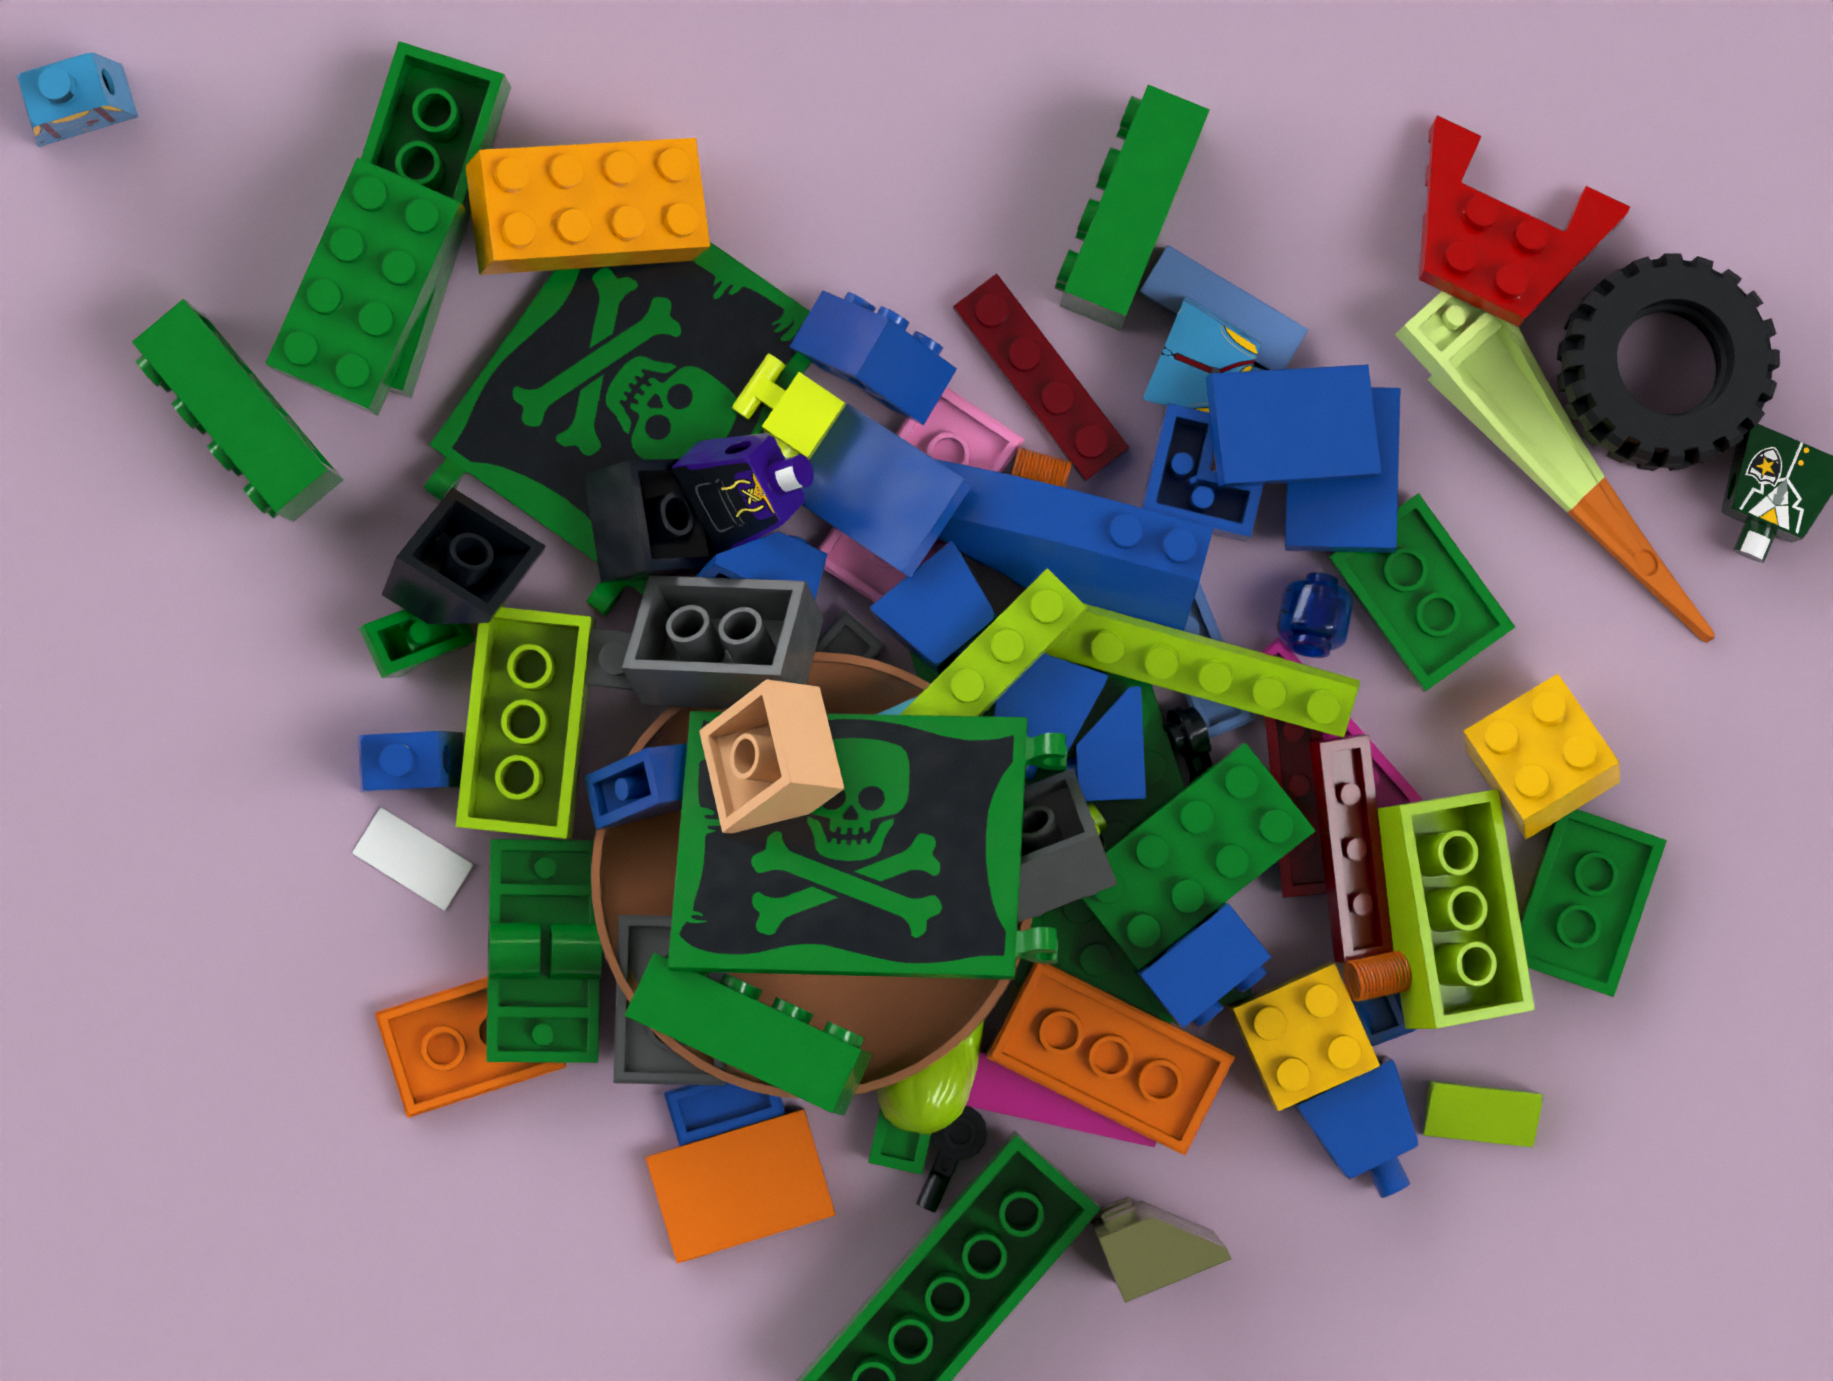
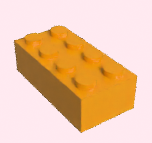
M696 138L479 150L465 166L479 275L693 261L710 247Z

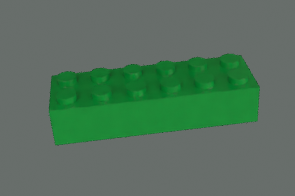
M398 41L361 159L462 203L468 212V216L389 391L412 398L471 214L465 166L479 150L492 149L511 86L503 73Z
M1014 1130L796 1381H952L1101 1210L1099 1204Z

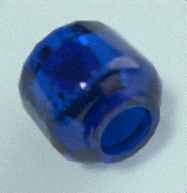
M1311 572L1306 575V579L1293 581L1285 587L1278 616L1277 630L1279 636L1287 642V648L1291 652L1304 657L1325 658L1330 655L1332 650H1337L1346 643L1353 611V597L1346 589L1338 586L1339 580L1336 577L1326 573Z

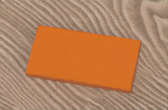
M1032 962L986 1054L988 1059L1186 1156L1235 1059L1232 1053L1052 964Z

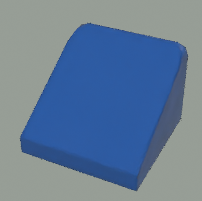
M1400 993L1359 1002L1354 1001L1350 997L1372 1047L1417 1030L1405 1029Z

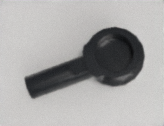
M1176 707L1167 712V723L1163 724L1162 727L1168 733L1173 753L1175 755L1180 753L1185 758L1191 775V783L1208 770V767L1212 766L1209 752L1212 750L1209 733L1202 716L1194 707L1185 710Z
M965 1106L962 1114L949 1126L932 1133L934 1143L939 1152L916 1202L918 1206L936 1213L959 1160L970 1159L978 1154L985 1145L987 1137L986 1122L978 1111L969 1106Z

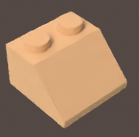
M766 679L699 730L722 833L732 834L808 815L844 790L821 690L818 686Z

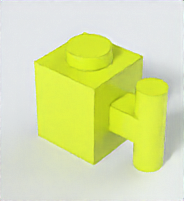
M768 353L731 409L749 420L760 403L764 404L772 412L762 425L763 432L775 438L785 457L804 455L810 460L845 408V402L800 372H798L785 391L776 385L775 381L786 365Z

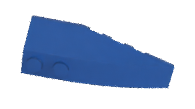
M935 459L973 485L938 538L946 543L952 541L958 550L963 552V555L981 565L985 564L1010 578L1011 582L1024 589H1027L1048 568L1082 603L1184 631L1214 528L1044 482Z

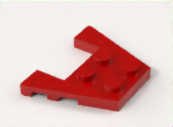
M1437 115L1428 134L1430 156L1425 178L1427 200L1426 212L1423 215L1419 280L1519 327L1554 292L1565 278L1597 248L1599 243L1623 221L1629 212L1630 206L1585 186L1578 197L1564 231L1463 184L1462 179L1482 136Z

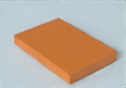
M487 977L374 1013L407 1118L567 1067L566 1063L486 1062Z
M805 1108L645 1157L677 1264L836 1216L835 1207Z

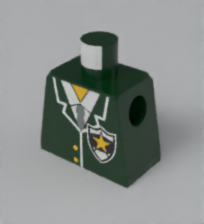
M1757 424L1756 427L1747 431L1743 436V440L1736 444L1722 504V513L1744 523L1733 551L1748 559L1764 563L1775 536L1791 543L1802 540L1833 494V456Z

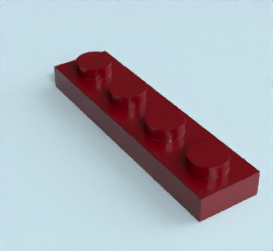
M997 273L953 306V310L1067 460L1072 462L1073 468L1084 482L1088 481L1130 448Z
M1265 716L1270 774L1315 829L1313 834L1279 860L1282 896L1286 898L1327 894L1309 743L1323 740V734L1321 731Z
M1357 734L1344 736V738L1338 737L1309 742L1334 962L1346 964L1348 961L1394 952L1369 735Z

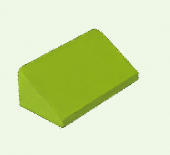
M1428 1080L1422 1135L1533 1147L1542 1108L1543 1094L1533 1091Z

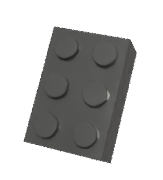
M649 575L622 670L642 705L728 709L766 679L806 685L824 619L806 581Z

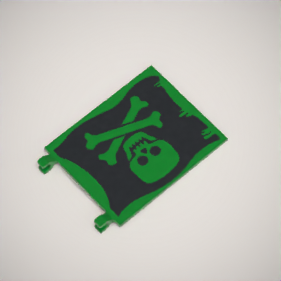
M711 242L710 247L693 261L554 270L430 443V447L442 454L445 460L431 475L424 488L432 496L442 501L452 487L455 489L458 487L465 474H470L598 564L584 473L627 460L681 459L697 442L702 440L762 434V425L772 412L770 408L760 403L752 417L747 420L731 409V407L768 353L786 365L775 381V384L785 391L798 372L804 375L811 362L789 346L810 311ZM648 580L601 583L600 581L586 602L606 617L619 600L625 588L632 587L643 595Z
M690 711L668 957L669 971L1015 980L1016 961L1018 959L1041 964L1058 963L1059 940L1057 939V929L1035 927L1019 931L1018 914L1026 767L1034 765L1047 770L1067 769L1068 747L1066 746V734L1044 733L1035 737H1028V717L826 714L844 790L810 814L730 834L722 833L699 730L723 712Z

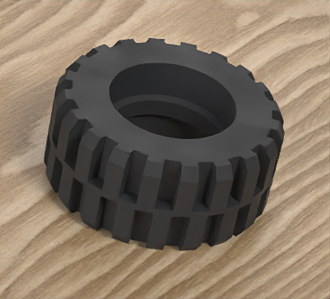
M1664 253L1660 258L1653 260L1647 256L1634 260L1626 267L1612 272L1598 283L1581 300L1578 308L1571 313L1564 327L1567 331L1565 338L1558 346L1556 360L1562 362V372L1557 375L1559 392L1566 391L1570 404L1564 408L1571 421L1573 422L1578 419L1586 429L1582 436L1593 447L1599 443L1608 449L1607 457L1619 463L1628 460L1636 463L1637 469L1654 471L1658 468H1668L1669 471L1686 469L1691 465L1703 463L1732 448L1743 440V436L1747 431L1756 427L1765 413L1762 408L1767 401L1773 398L1777 382L1771 380L1772 371L1780 367V350L1771 349L1770 338L1777 333L1772 318L1763 321L1757 307L1763 304V301L1754 290L1746 294L1738 286L1742 278L1730 269L1720 273L1712 269V260L1697 256L1692 261L1683 260L1681 253ZM1665 312L1685 318L1704 334L1712 348L1716 365L1713 388L1698 406L1689 411L1679 414H1661L1652 411L1639 403L1629 393L1621 379L1617 363V351L1621 338L1636 320L1649 314Z

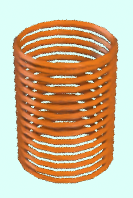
M1019 447L1011 475L1065 488L1072 462L1067 461L1066 463V460L1063 461L1062 458L1060 460L1056 458L1055 460V457H1052L1051 459V455L1048 457L1047 454L1044 456L1043 453L1040 456V452L1034 451L1033 453L1032 450L1029 452V449L1025 452V448Z
M1400 951L1348 961L1344 967L1343 977L1349 996L1356 1002L1404 992L1410 988V967L1406 957ZM1403 969H1404V973H1405V987H1404V974H1403Z

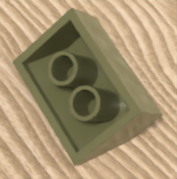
M1129 1197L1116 1200L1101 1207L1099 1211L1101 1218L1091 1221L1125 1303L1231 1260L1226 1246L1213 1230L1144 1201L1132 1204Z

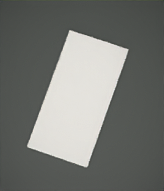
M380 807L352 852L353 855L444 911L474 865Z

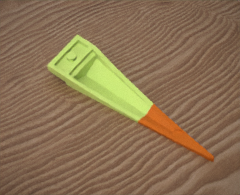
M1442 291L1394 334L1432 375L1427 380L1694 634L1706 643L1715 638L1712 628L1652 548L1602 473L1552 390L1519 327Z

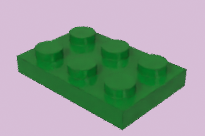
M1419 493L1397 508L1396 553L1335 552L1327 558L1423 692L1432 688L1515 628L1512 621Z
M1578 809L1551 825L1520 916L1528 968L1614 997L1667 840Z

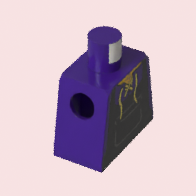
M768 433L699 441L672 467L718 554L757 540L782 526L805 502L802 489L811 486L814 480V472L810 461L804 455H796L785 459L775 438Z

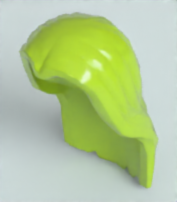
M984 1020L968 1038L936 1063L903 1081L876 1090L877 1101L883 1115L893 1126L908 1132L929 1135L946 1128L962 1114L969 1099L978 1067Z

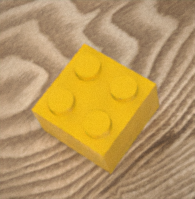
M1559 674L1554 675L1463 731L1467 754L1492 790L1499 789L1502 806L1525 840L1620 783L1619 760Z
M1325 962L1255 993L1252 997L1228 1005L1272 1107L1277 1111H1281L1380 1067L1335 963Z

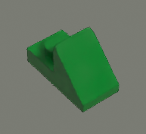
M405 609L359 627L360 633L382 679L405 676L421 664L465 648L476 641L468 623L427 624Z

